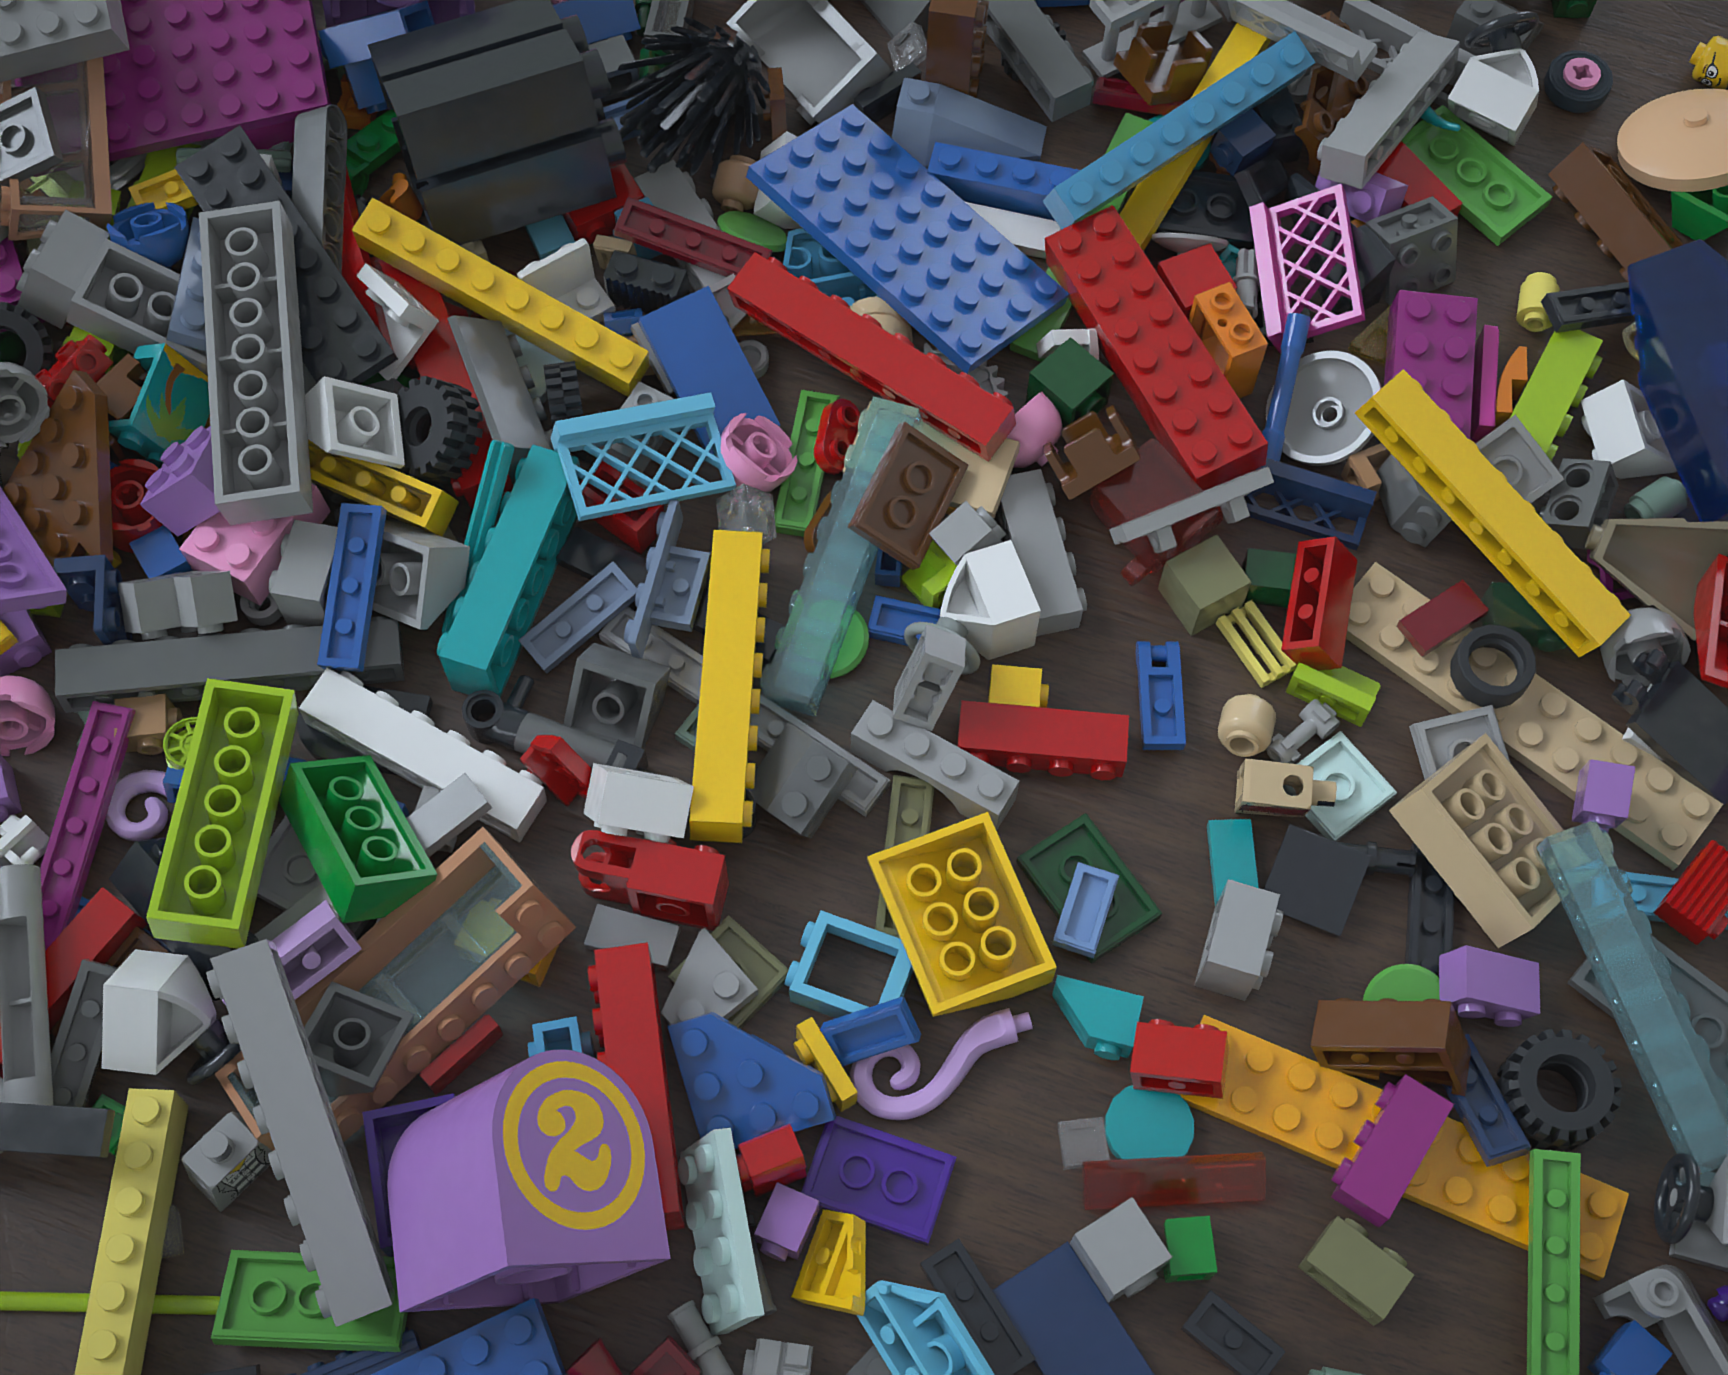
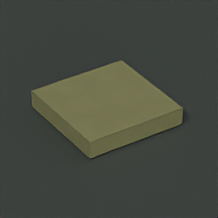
M728 915L711 935L756 986L759 993L728 1019L729 1023L742 1029L785 984L789 969ZM686 959L668 976L669 981L673 985Z

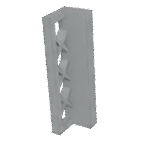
M1227 0L1233 21L1275 42L1280 41L1295 31L1315 62L1354 82L1359 79L1378 53L1377 44L1287 0Z
M1345 0L1339 18L1349 26L1354 34L1377 44V48L1388 52L1390 58L1378 59L1374 57L1367 66V68L1380 75L1383 73L1389 61L1392 62L1398 56L1402 45L1409 43L1418 31L1430 33L1368 0ZM1459 48L1456 74L1448 84L1455 86L1469 59L1475 55ZM1441 91L1433 102L1448 108L1449 95Z

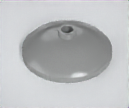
M1321 351L1300 359L1284 431L1285 441L1282 452L1302 464L1325 466L1348 459L1350 455L1360 451L1369 442L1374 434L1356 416L1355 412L1381 389V385L1375 373L1364 361L1352 354L1341 351ZM1274 385L1267 400L1266 420L1268 416ZM1337 412L1336 419L1327 422V417L1331 413Z

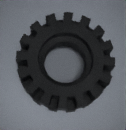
M575 361L543 365L553 428L555 421L583 416Z

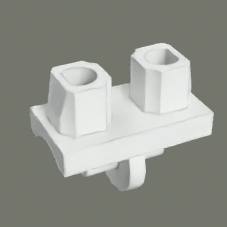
M11 815L0 825V835L2 836L0 838V867L15 864L33 865L45 853L49 837L27 815L22 819Z

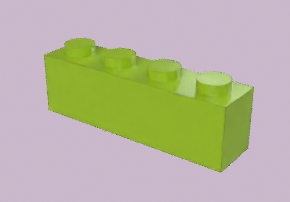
M1581 330L1559 333L1554 331L1510 416L1511 418L1516 414L1551 461L1559 447L1552 443L1555 435L1563 438L1574 417L1567 414L1570 405L1578 408L1588 389L1587 386L1582 384L1585 376L1592 379L1603 359L1596 355L1603 340Z

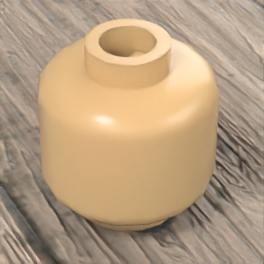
M1237 695L1229 699L1222 709L1218 726V738L1232 754L1237 756L1250 757L1265 751L1272 741L1276 723V712L1272 705L1257 695Z

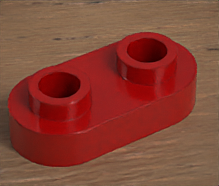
M838 399L825 406L821 414L814 445L816 463L824 472L832 475L843 471L862 422L860 411L854 403L847 399Z

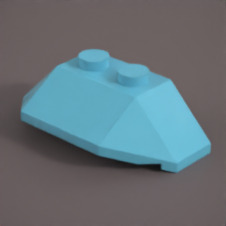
M883 1280L876 1282L865 1291V1312L863 1316L857 1315L892 1375H995L944 1293Z

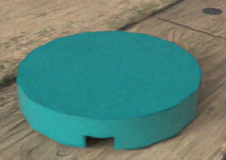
M1133 1085L1125 1087L1113 1098L1105 1115L1104 1135L1110 1151L1118 1160L1120 1159L1123 1163L1129 1165V1168L1137 1172L1158 1173L1173 1168L1187 1154L1194 1138V1118L1188 1103L1179 1094L1133 1089Z

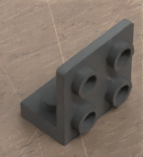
M1433 196L1366 222V226L1375 233L1396 258L1386 283L1385 301L1390 306L1399 290L1427 293L1453 283L1456 280L1458 218Z

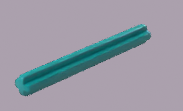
M492 440L490 443L464 545L470 547L465 588L448 605L441 630L442 634L444 632L449 633L454 622L453 611L455 604L460 596L465 597L470 586L469 575L475 561H481L486 550L485 538L491 526L495 525L514 452V446L508 442Z

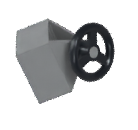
M1677 1153L1667 1162L1659 1178L1654 1201L1655 1227L1658 1236L1664 1242L1676 1244L1683 1240L1695 1221L1705 1223L1720 1242L1728 1247V1154L1709 1186L1701 1185L1697 1162L1690 1154ZM1682 1167L1685 1171L1686 1183L1680 1180L1679 1170Z

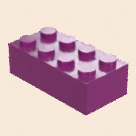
M1399 290L1389 308L1384 386L1404 369L1413 379L1421 384L1424 392L1439 408L1448 413L1451 421L1470 439L1478 298Z

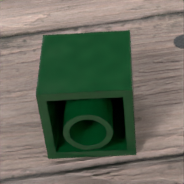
M1070 337L1029 373L1025 403L1027 404L1042 391L1058 410L1062 421V428L1092 411L1098 414L1108 404L1114 373Z

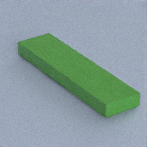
M801 390L791 435L793 445L789 448L792 459L797 455V464L794 472L781 484L772 524L773 532L804 537L807 526L818 510L825 472L816 463L814 445L822 411L825 406L840 399L839 395Z

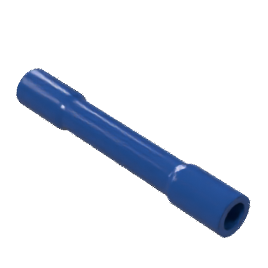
M1289 313L1287 315L1281 342L1280 361L1265 429L1262 432L1268 442L1267 458L1280 462L1285 441L1284 431L1299 362L1305 349L1311 321L1309 316L1299 313Z

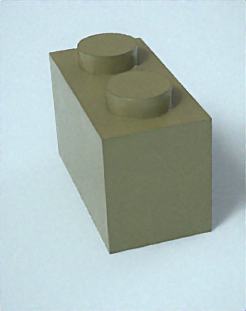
M1337 1216L1328 1224L1298 1268L1375 1326L1385 1319L1414 1277V1274L1406 1268L1407 1262L1398 1253L1386 1247L1382 1250L1367 1239L1369 1234L1360 1224L1352 1219L1346 1218L1343 1220Z

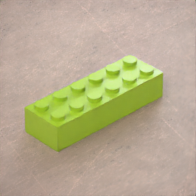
M207 678L146 916L154 938L237 949L246 945L299 715L295 690Z

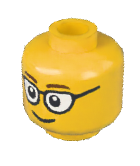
M1714 36L1707 45L1700 42L1689 63L1695 65L1692 72L1693 79L1713 89L1725 90L1728 87V39L1722 36Z

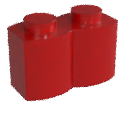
M790 1124L738 1144L740 1154L736 1156L744 1193L753 1190L755 1197L758 1198L772 1192L777 1182L787 1186L807 1177L804 1156Z

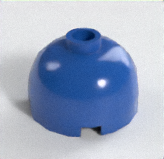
M154 202L132 206L116 213L113 216L115 224L111 226L107 223L106 228L110 241L171 270L172 266L184 257L190 226L183 207L166 202L168 209H156Z

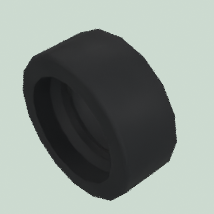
M1489 624L1473 629L1464 636L1450 662V676L1458 692L1466 700L1480 707L1493 705L1495 709L1511 705L1518 700L1529 687L1536 673V656L1530 643L1520 633L1500 625ZM1481 647L1495 648L1505 653L1513 661L1517 670L1515 680L1506 686L1490 685L1480 680L1474 674L1469 664L1471 653Z

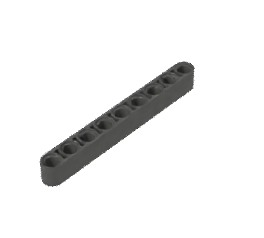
M331 104L298 114L295 119L292 202L342 275L347 122L341 109ZM303 363L304 390L306 395L317 383Z

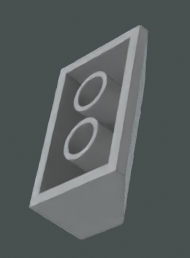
M395 519L385 520L372 610L417 629H428L465 588L470 547Z

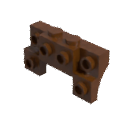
M1332 11L1320 15V17L1352 32L1349 26L1343 23ZM1325 66L1313 70L1307 100L1300 104V108L1304 111L1302 125L1296 127L1294 133L1303 141L1309 154L1307 170L1316 178H1318L1321 161L1317 159L1321 141L1332 134L1338 121L1341 118H1345L1352 110L1354 102L1357 99H1361L1368 91L1369 82L1363 75L1354 82Z

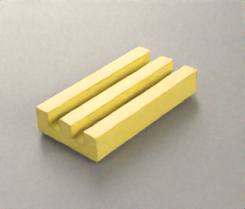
M1252 600L1245 603L1243 608L1239 609L1237 607L1231 611L1230 615L1226 616L1224 614L1217 619L1216 625L1261 688L1296 669L1297 665L1281 651L1282 641ZM1247 618L1250 620V622L1252 623V625L1255 627V629L1257 630V632L1260 634V636L1262 637V639L1265 641V643L1267 644V646L1270 648V650L1272 651V653L1275 655V657L1277 658V660L1280 662V664H1281L1282 666H1280L1279 663L1276 661V659L1274 658V656L1271 654V652L1269 651V649L1266 647V645L1264 644V642L1261 640V638L1259 637V635L1256 633V631L1254 630V628L1251 626V624L1249 623V621L1247 620ZM1234 623L1238 624L1240 629L1243 631L1245 636L1250 641V645L1253 647L1255 652L1260 655V657L1263 659L1267 667L1270 669L1271 672L1269 674L1265 672V670L1260 665L1258 660L1255 658L1253 653L1250 651L1248 646L1245 644L1241 636L1233 627Z

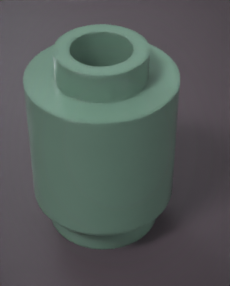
M1662 476L1630 497L1629 503L1624 506L1625 516L1627 519L1672 518L1687 507L1686 499L1688 494L1686 488L1680 481Z

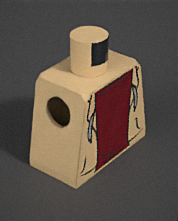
M1245 759L1237 771L1235 813L1304 817L1311 810V805L1335 806L1336 782L1313 780L1314 770L1311 766ZM1283 785L1293 787L1296 791V796L1288 795L1284 791Z

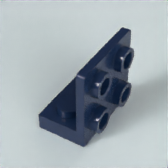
M106 555L54 559V571L78 608L94 612V632L103 645H112L113 642L118 640L133 641V633L125 632L117 584L123 582L121 573L118 569H114Z

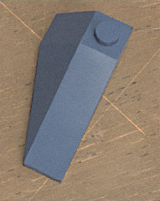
M904 78L896 108L892 139L927 170L935 142L1039 161L1047 126L942 84Z

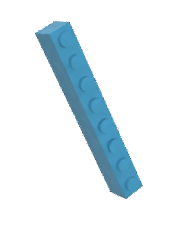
M1295 31L1054 187L1045 197L1043 203L1061 230L1089 217L1218 132L1219 129L1299 79L1316 63L1297 33Z

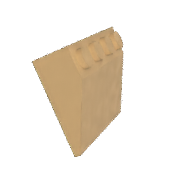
M1486 733L1419 784L1389 810L1498 948L1534 929L1594 868Z

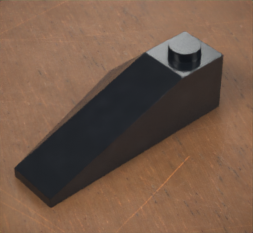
M1295 173L1290 177L1284 200L1289 202L1320 190L1301 175ZM1326 202L1321 205L1316 214L1328 219L1334 209ZM1297 213L1290 215L1294 226L1302 217ZM1311 220L1300 237L1312 241L1322 225ZM1350 222L1363 307L1366 310L1379 303L1396 258L1371 229L1365 225L1357 228ZM1331 230L1321 244V247L1333 252L1342 239V235ZM1315 253L1308 262L1311 272L1317 274L1327 260V257ZM1336 263L1325 279L1338 284L1347 272V267ZM1322 285L1318 288L1322 301L1325 303L1332 290ZM1342 295L1331 312L1340 315L1352 311V300Z

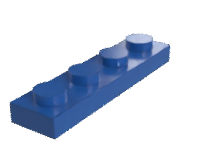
M341 503L317 665L322 669L329 668L332 670L363 672L387 513L383 506Z

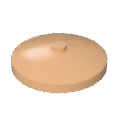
M1694 89L1676 92L1657 98L1637 109L1625 120L1618 133L1617 149L1621 167L1636 181L1661 190L1695 192L1727 186L1728 90Z

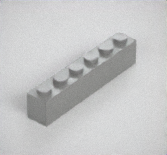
M1418 31L1409 43H1404L1398 56L1392 62L1389 61L1381 76L1371 82L1365 95L1354 102L1349 114L1338 121L1335 130L1328 138L1325 137L1321 141L1317 153V159L1321 161L1320 177L1362 189L1456 74L1460 41Z

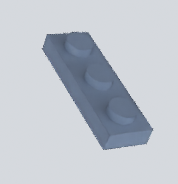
M611 562L518 641L548 674L634 602L637 588L614 562Z

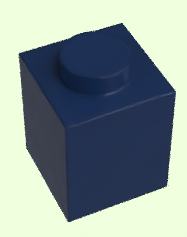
M1250 109L1218 130L1209 151L1213 154L1218 165L1224 167L1234 177L1235 174L1267 155L1276 134L1253 109Z

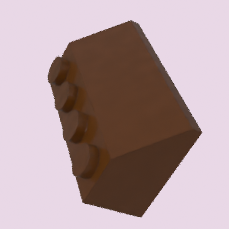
M1582 142L1548 173L1556 184L1552 187L1555 194L1564 203L1568 204L1571 202L1578 211L1574 214L1576 220L1586 230L1590 231L1593 229L1599 236L1600 240L1596 242L1598 247L1609 258L1616 257L1623 266L1619 269V272L1627 282L1680 275L1700 263L1610 154Z

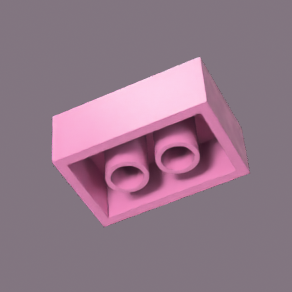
M311 484L313 513L230 525L222 513L219 512L198 524L179 550L194 571H230L233 592L261 605L269 595L270 576L274 570H278L282 559L281 543L285 534H290L294 520L322 524L331 510L317 486Z

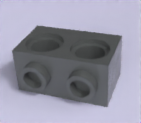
M1563 458L1559 472L1564 477V480L1550 489L1547 506L1541 508L1539 516L1553 531L1562 537L1564 543L1569 548L1587 549L1585 544L1594 525L1601 527L1603 522L1608 519L1619 484L1611 461Z

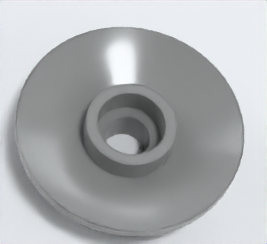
M1152 234L1154 242L1176 252L1177 255L1211 243L1215 252L1227 248L1229 243L1225 239L1197 234Z

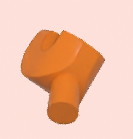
M403 173L394 174L391 187L379 198V201L417 221L423 213L421 204L407 181V176Z

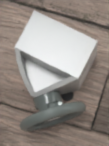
M1009 540L964 554L948 584L942 602L940 618L937 623L914 622L906 627L904 639L912 651H914L919 641L916 635L923 633L926 624L966 638L965 667L961 675H968L977 671L980 666L978 653L991 660L1035 645L1041 610L1012 541Z

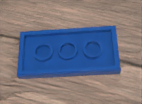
M709 286L638 319V323L677 399L711 392L716 406L713 414L720 435L734 417L743 413H747L744 418L753 420L758 415L766 417L780 427V423ZM706 427L693 429L705 450L710 442ZM711 448L709 453L714 455L713 449Z

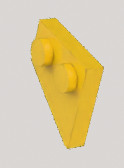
M823 1209L792 1293V1298L808 1305L860 1316L864 1315L866 1221L854 1214Z

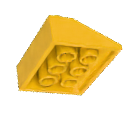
M988 812L867 856L871 870L933 1017L1009 999L1053 981L1057 968Z

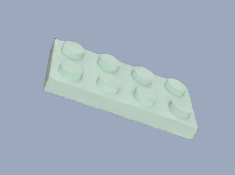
M731 1128L712 1130L682 1151L678 1163L679 1179L685 1185L688 1200L686 1221L690 1230H693L696 1246L693 1257L694 1268L697 1275L701 1276L704 1293L701 1303L702 1315L706 1323H709L712 1336L730 1333L765 1315Z

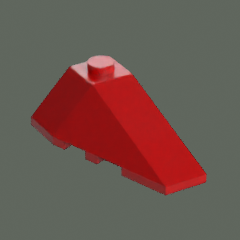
M1718 554L1697 584L1693 616L1701 679L1728 688V557Z

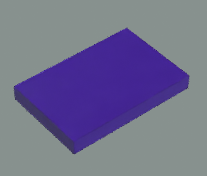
M836 1116L835 1120L825 1123L801 1193L819 1200L820 1209L854 1214L866 1221V1225L928 1246L957 1157Z

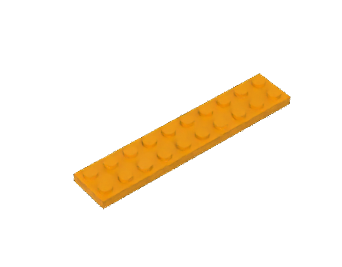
M1204 1015L1200 1024L1212 1025L1220 1031H1227L1229 1054L1223 1099L1179 1094L1188 1103V1106L1335 1169L1338 1168L1344 1157L1352 1161L1360 1147L1353 1143L1358 1131L1366 1119L1374 1123L1381 1111V1108L1377 1107L1375 1103L1382 1089L1342 1072L1321 1067L1316 1061ZM1447 1117L1402 1197L1528 1251L1529 1154L1486 1167L1464 1124ZM1580 1173V1273L1599 1281L1605 1276L1629 1193Z

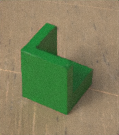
M1210 1216L1165 1220L1163 1226L1166 1248L1172 1256L1171 1260L1163 1268L1165 1283L1211 1279L1217 1273Z

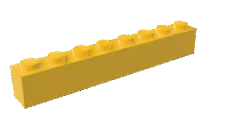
M373 197L352 229L359 248L489 320L501 321L503 327L508 331L515 333L517 336L564 362L575 361L578 370L629 397L638 382L641 381L650 366L648 350Z
M1404 369L1355 412L1356 416L1578 657L1601 646L1631 616L1621 605L1620 600L1613 593L1609 592L1593 575L1590 567L1569 549L1562 537L1553 531L1536 513L1532 504L1521 497L1509 484L1505 475L1485 458L1479 451L1478 446L1468 439L1451 421L1448 413L1439 408L1424 392L1421 384L1413 379Z
M714 530L692 783L694 788L689 819L690 840L742 843L743 827H752L753 801H745L746 788L754 789L756 763H748V752L757 751L758 726L750 725L751 714H759L761 689H753L754 678H762L763 653H755L756 642H764L765 618L758 617V608L767 607L768 583H760L761 573H769L770 549H762L763 532Z

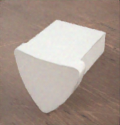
M1095 328L1051 330L1036 343L1038 357L1047 358L1071 337L1099 361L1097 331Z

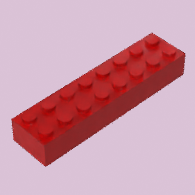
M1111 205L1045 237L1046 264L1060 286L1070 294L1068 299L1087 329H1096L1098 347L1191 495L1193 496L1266 465L1268 442L1115 207Z

